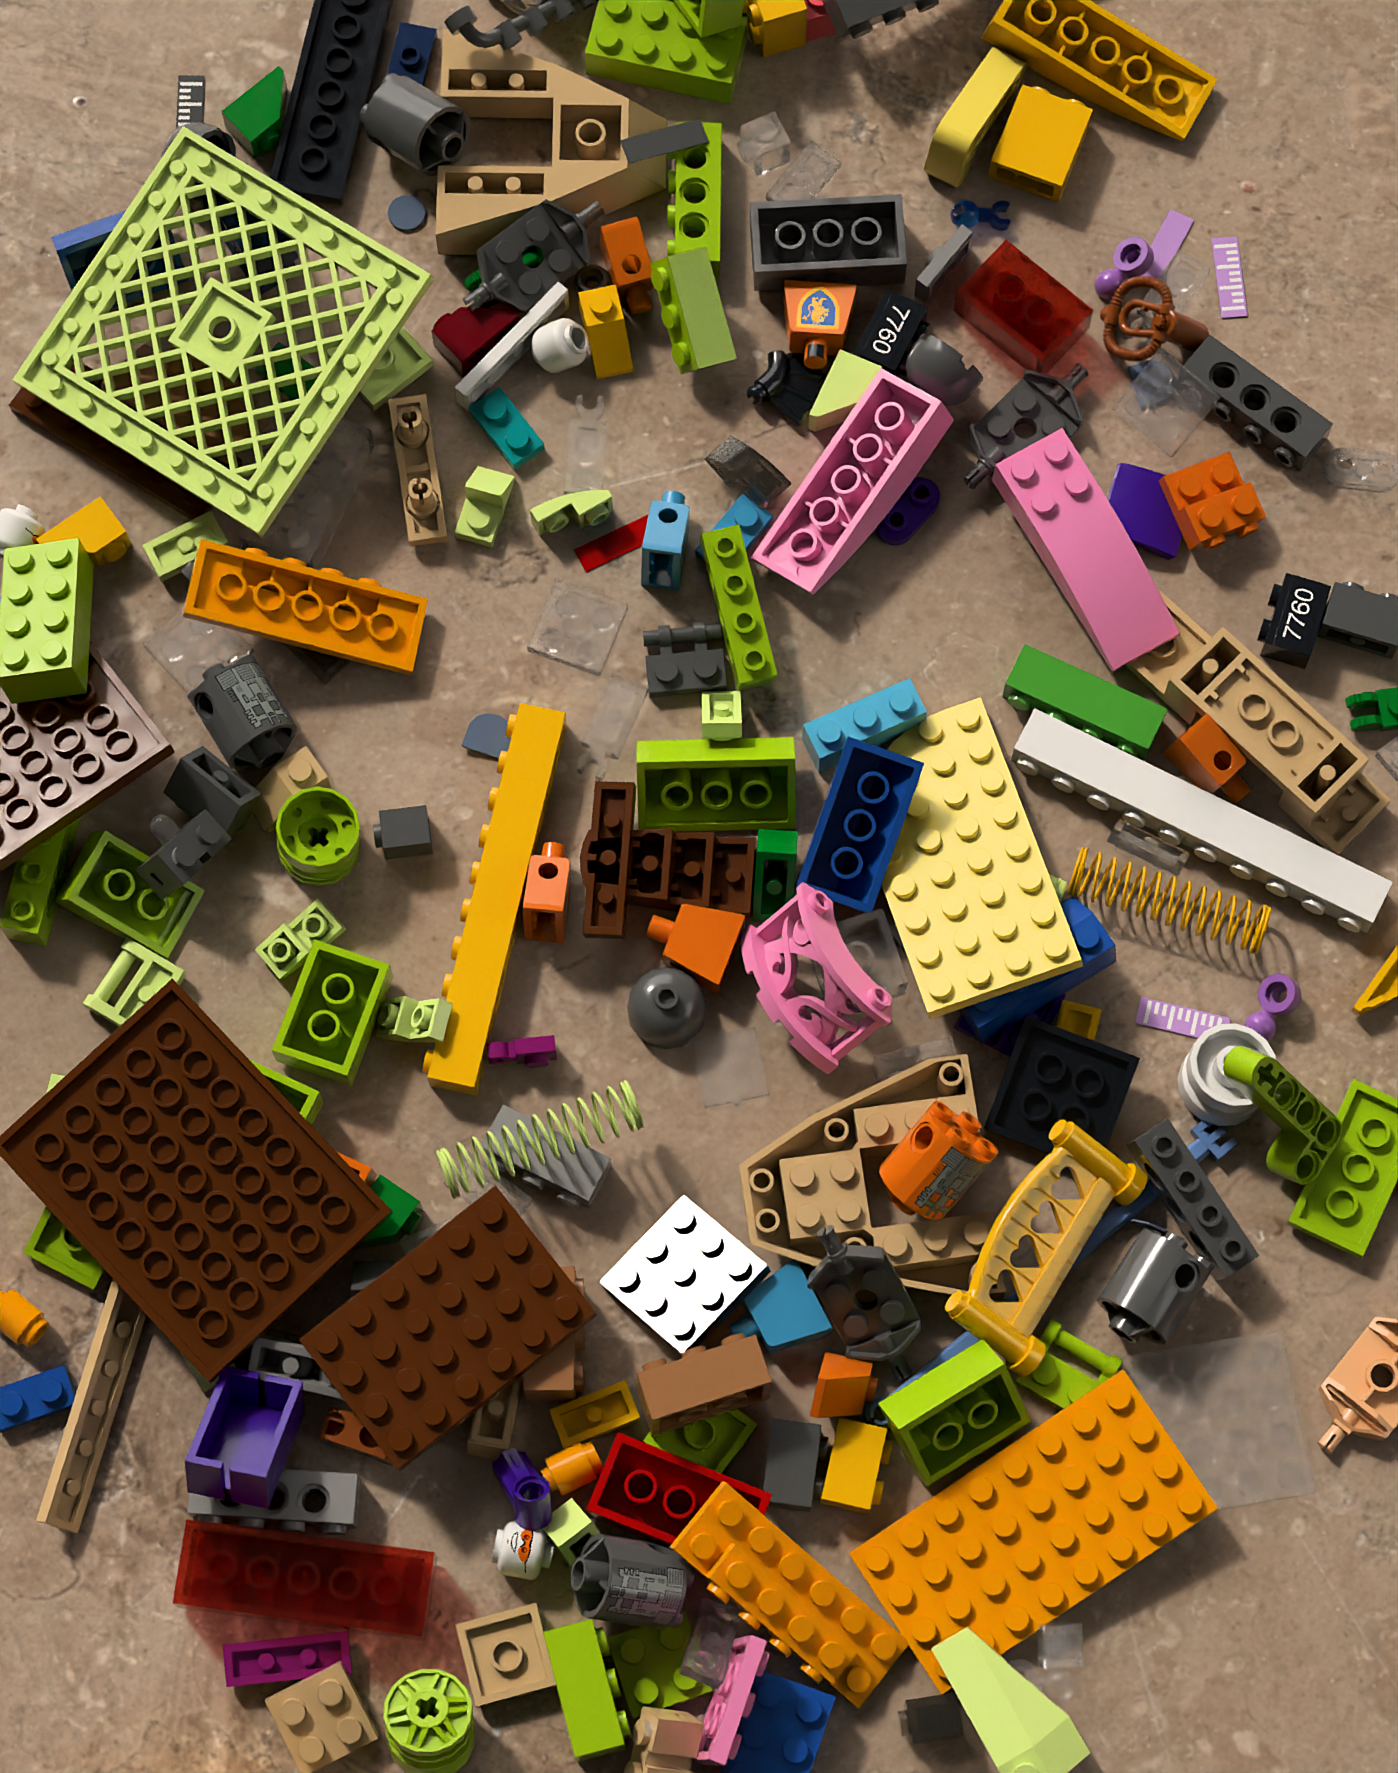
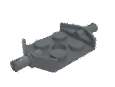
M546 199L477 250L481 277L480 287L467 297H464L463 302L467 305L475 298H479L467 308L474 312L475 309L487 300L495 299L518 312H525L530 306L540 300L557 282L563 283L581 268L591 263L586 229L588 225L605 214L603 208H600L589 216L592 211L601 205L594 201L579 214H574ZM526 247H533L539 251L541 261L537 268H529L523 263L522 252Z
M1077 363L1063 378L1026 369L1023 378L976 425H970L968 434L978 461L963 477L965 484L968 485L970 483L969 487L975 489L987 475L990 477L993 475L995 464L1061 428L1070 438L1083 423V416L1074 395V388L1089 375L1085 367L1082 369V365ZM1022 423L1029 424L1034 428L1035 435L1029 439H1023L1016 435L1014 428Z
M828 1225L827 1229L825 1227L821 1228L817 1235L826 1248L827 1255L809 1275L807 1287L811 1289L814 1286L847 1346L845 1356L852 1359L885 1360L889 1363L897 1380H902L903 1376L904 1379L908 1378L912 1374V1370L909 1368L902 1353L920 1333L922 1319L885 1250L879 1246L848 1245L847 1242L841 1243L832 1225ZM867 1289L874 1292L877 1298L872 1302H864L858 1299L855 1293L859 1290Z

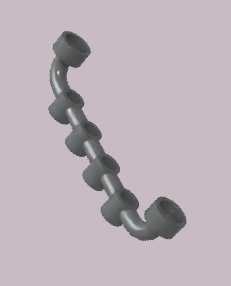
M548 0L539 6L535 5L512 20L508 19L486 33L480 32L473 26L478 18L469 5L450 15L444 23L453 36L460 33L469 43L476 47L489 48L499 44L503 51H507L523 39L519 34L522 31L526 30L530 37H534L549 26L547 18L552 16L558 24L575 12L572 5L579 3L582 9L585 10L599 0Z

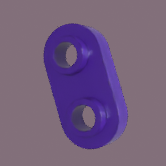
M914 478L893 508L876 527L878 537L884 543L893 546L902 545L909 541L937 510L940 500L938 486L928 478ZM924 491L928 497L920 500L915 497L914 493ZM899 518L903 524L899 527H894L889 523V520Z

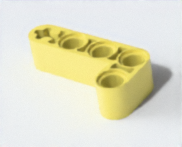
M995 46L991 48L939 123L932 138L923 170L925 173L955 188L962 184L970 169L977 146L1018 88L1027 69V62Z

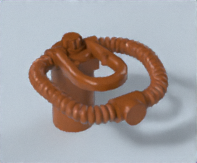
M1137 276L1122 282L1119 288L1116 289L1117 292L1114 293L1115 296L1112 297L1111 304L1103 307L1100 312L1101 320L1104 324H1107L1103 330L1105 348L1113 356L1128 362H1138L1152 357V355L1159 351V348L1162 346L1161 344L1166 343V341L1195 352L1209 336L1208 328L1205 324L1174 311L1173 296L1169 287L1160 279L1153 278L1152 276ZM1140 287L1156 290L1161 295L1163 303L1158 305L1141 299H1135L1126 303L1123 308L1120 307L1127 296L1126 294L1130 290ZM1141 308L1146 312H1149V310L1155 312L1150 330H1144L1139 326L1136 329H1131L1128 326V316L1133 309ZM1119 323V327L1125 335L1135 338H1152L1153 340L1146 348L1132 351L1117 345L1114 333Z

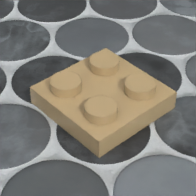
M537 1603L455 1624L476 1708L557 1686Z
M342 1661L313 1674L265 1700L300 1773H311L369 1744L379 1737Z

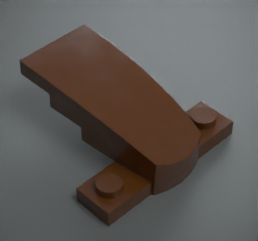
M595 781L591 829L588 830L580 853V871L586 887L582 932L585 938L624 939L627 904L679 912L682 904H689L752 917L758 842L756 837H716L714 832L675 833L673 828L633 830L637 789L635 783Z

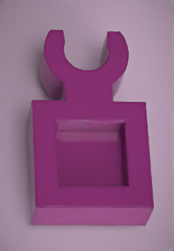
M554 1035L514 1039V1042L486 1043L489 1065L517 1061V1064L525 1063L527 1068H540L548 1066L549 1061L557 1060Z

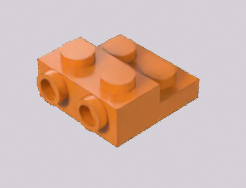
M1230 452L1163 476L1158 481L1189 551L1201 546L1204 547L1205 551H1209L1227 542L1225 537L1235 533L1238 538L1248 536L1260 529L1258 523L1267 517L1252 483L1244 484Z

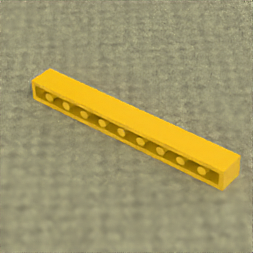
M520 703L517 715L510 714L506 737L511 738L508 752L501 751L497 774H502L499 788L492 787L488 801V810L493 811L490 825L483 824L480 832L478 847L484 848L481 861L473 862L469 884L474 885L471 899H464L460 914V922H465L462 937L455 936L451 950V959L456 960L453 974L446 973L442 986L441 997L447 998L446 1001L453 1004L443 1042H436L434 1050L427 1049L422 1072L428 1074L427 1079L431 1087L477 1096L487 1055L486 1043H490L523 908L530 857L536 854L567 727L566 712Z

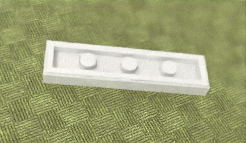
M557 282L455 386L457 403L468 410L532 346L534 332L542 325L557 320L569 308L567 288Z

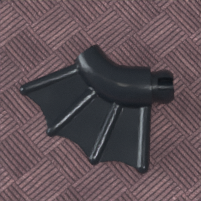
M774 350L768 353L767 370L754 381L753 386L748 388L747 397L748 399L754 398V405H761L764 401H771L796 427H799L802 424L801 420L804 414L812 409L817 399L818 385L822 380L826 379V375L821 369L806 367L804 365V354L792 352L785 354L782 350Z

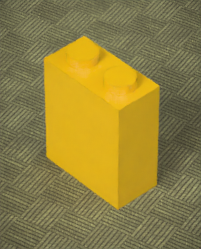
M1022 84L991 159L988 178L1059 203L1090 127L1093 109L1086 107L1084 103L1078 100H1065L1051 95L1044 88L1029 87Z

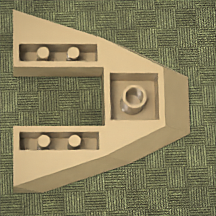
M443 28L441 97L465 110L469 118L553 119L552 167L438 165L435 229L438 254L477 255V250L546 199L574 214H579L594 201H597L601 206L592 211L589 216L600 208H603L604 215H607L666 189L667 154L629 164L619 141L667 128V120L629 98L554 63L510 49L503 51L497 45L489 48L476 47L469 43L461 34L453 36L449 30Z
M968 1054L927 1059L812 1115L739 1164L750 1245L816 1267L827 1255V1250L820 1237H818L817 1232L823 1227L827 1229L828 1225H832L841 1243L847 1242L848 1245L882 1247L904 1286L951 1295L959 1290L966 1293L970 1287L972 1275L984 1242L995 1222L993 1211L943 1218L939 1221L927 1220L872 1228L861 1158L889 1155L935 1100L941 1101L958 1115L965 1111L978 1120ZM1003 1270L998 1275V1283L994 1284L989 1291L990 1298L994 1300H1003L1006 1293Z

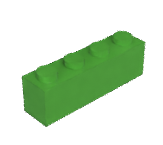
M1024 644L1005 683L1002 697L1008 699L1007 701L1010 705L1019 710L1028 711L1035 708L1145 761L1168 710L1161 705Z

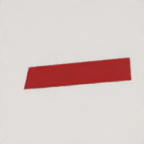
M648 515L574 549L585 572L642 546Z

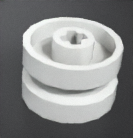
M1236 1023L1216 1025L1203 1032L1182 1062L1177 1078L1180 1096L1188 1110L1202 1121L1217 1126L1237 1125L1249 1119L1258 1109L1251 1100L1226 1078L1223 1070L1227 1054L1236 1046H1244L1276 1059L1275 1053L1267 1040L1253 1029Z

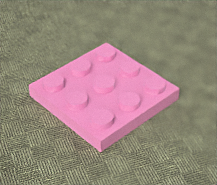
M753 1635L730 1640L702 1722L704 1723L699 1751L697 1758H693V1762L704 1766L725 1765L727 1758L732 1760L735 1758L741 1742V1735L736 1733L741 1717L748 1718L755 1700V1694L750 1692L755 1676L761 1677L768 1662L769 1653L764 1651L767 1643L766 1640Z

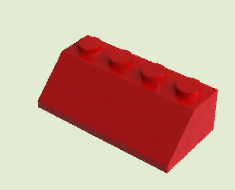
M618 1432L586 1511L588 1516L654 1543L671 1545L722 1481L729 1484L764 1516L772 1494Z

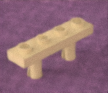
M422 394L388 399L409 545L413 547L447 542L448 537L427 396Z

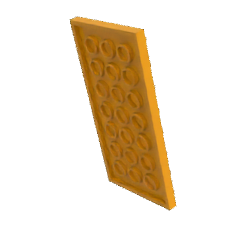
M1123 1369L848 1554L902 1636L908 1640V1645L940 1694L943 1695L953 1687L931 1650L932 1647L968 1627L999 1655H1002L1218 1510V1506Z

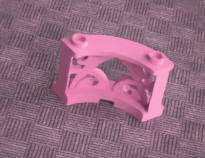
M802 882L797 887V895L758 928L750 925L741 932V950L747 974H754L761 989L756 996L773 1023L780 1020L794 1037L789 1043L808 1061L826 1074L836 1069L839 1060L881 1026H887L891 1022V995L884 988L877 985L850 954L836 925L833 902L822 891L815 890ZM797 954L808 957L823 965L825 1002L813 996H798L794 990L793 984L798 968ZM853 1002H854L860 1009H857L856 1007H854ZM806 1006L815 1009L816 1012L811 1013ZM865 1012L868 1016L859 1023H856L842 1013L852 1015ZM839 1026L849 1030L841 1038L836 1036Z

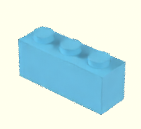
M908 678L803 724L802 740L818 773L838 764L847 736L879 747L897 739L905 731L920 725L926 719L927 711L911 679Z

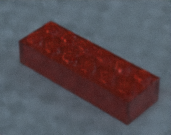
M186 1519L172 1603L181 1609L426 1641L438 1557L435 1552Z

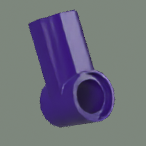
M515 1447L502 1451L497 1460L492 1462V1470L514 1508L516 1523L521 1528L530 1531L541 1530L547 1527L552 1519L549 1482L546 1478L538 1475L525 1451H518Z

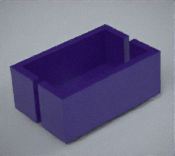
M228 1367L222 1372L185 1459L187 1492L224 1500L227 1493L231 1494L232 1502L268 1509L305 1414L303 1381L267 1374L265 1379L267 1407L261 1406L260 1375L258 1372Z

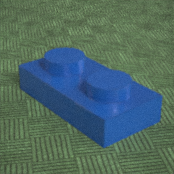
M63 1365L0 1387V1433L71 1409L76 1394L68 1368Z

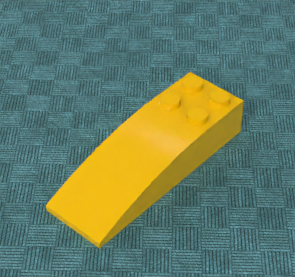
M1002 0L981 37L993 46L1027 62L1029 68L1076 95L1144 127L1183 141L1218 80L1091 0Z

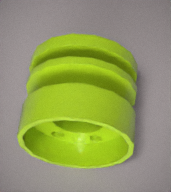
M317 786L302 789L286 800L278 813L276 836L280 863L288 874L303 884L314 886L334 884L347 876L357 863L360 850V823L357 810L349 799L334 789ZM323 838L326 840V846L324 847L319 843L314 847L312 846V839L318 842Z
M420 1669L404 1675L391 1687L384 1701L383 1719L387 1744L393 1761L405 1773H455L467 1763L475 1744L472 1701L467 1688L454 1675L439 1669Z

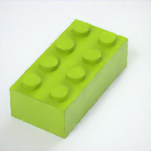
M599 0L585 50L586 74L731 104L748 39V17L742 16L741 26L701 38L675 2L667 0Z
M79 538L4 549L0 603V686L11 704L87 693L94 564Z

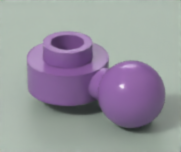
M1130 237L1117 246L1113 255L1116 267L1113 270H1104L1096 277L1095 290L1097 294L1103 299L1113 300L1112 297L1115 296L1116 289L1119 288L1122 282H1125L1124 279L1126 277H1139L1150 269L1154 261V252L1145 240L1140 237Z
M1273 974L1267 977L1261 983L1258 990V1000L1263 1008L1260 1012L1251 1014L1246 1019L1244 1026L1256 1031L1267 1042L1270 1041L1276 1032V1023L1274 1021L1276 1016L1289 1015L1300 1004L1301 989L1297 982L1283 974ZM1287 991L1286 999L1279 1003L1280 994Z

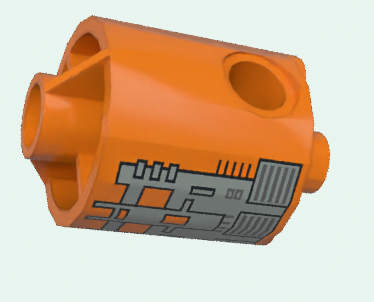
M935 1100L880 1165L879 1173L891 1202L907 1215L912 1216L917 1213L930 1220L939 1221L943 1219L998 1155L997 1148L978 1132L981 1128L980 1122L968 1112L963 1111L958 1115L941 1101Z

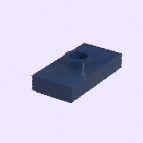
M400 22L387 75L395 73L399 76H408L424 86L437 39V29Z

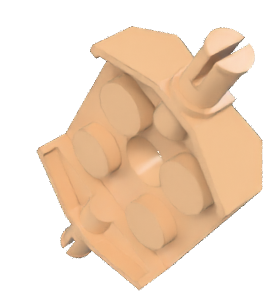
M1375 1317L1318 1388L1332 1419V1426L1317 1443L1323 1448L1334 1437L1325 1449L1327 1453L1332 1454L1341 1440L1349 1434L1384 1441L1397 1426L1398 1320ZM1384 1366L1390 1370L1393 1380L1389 1387H1378L1372 1382L1371 1371L1373 1367Z

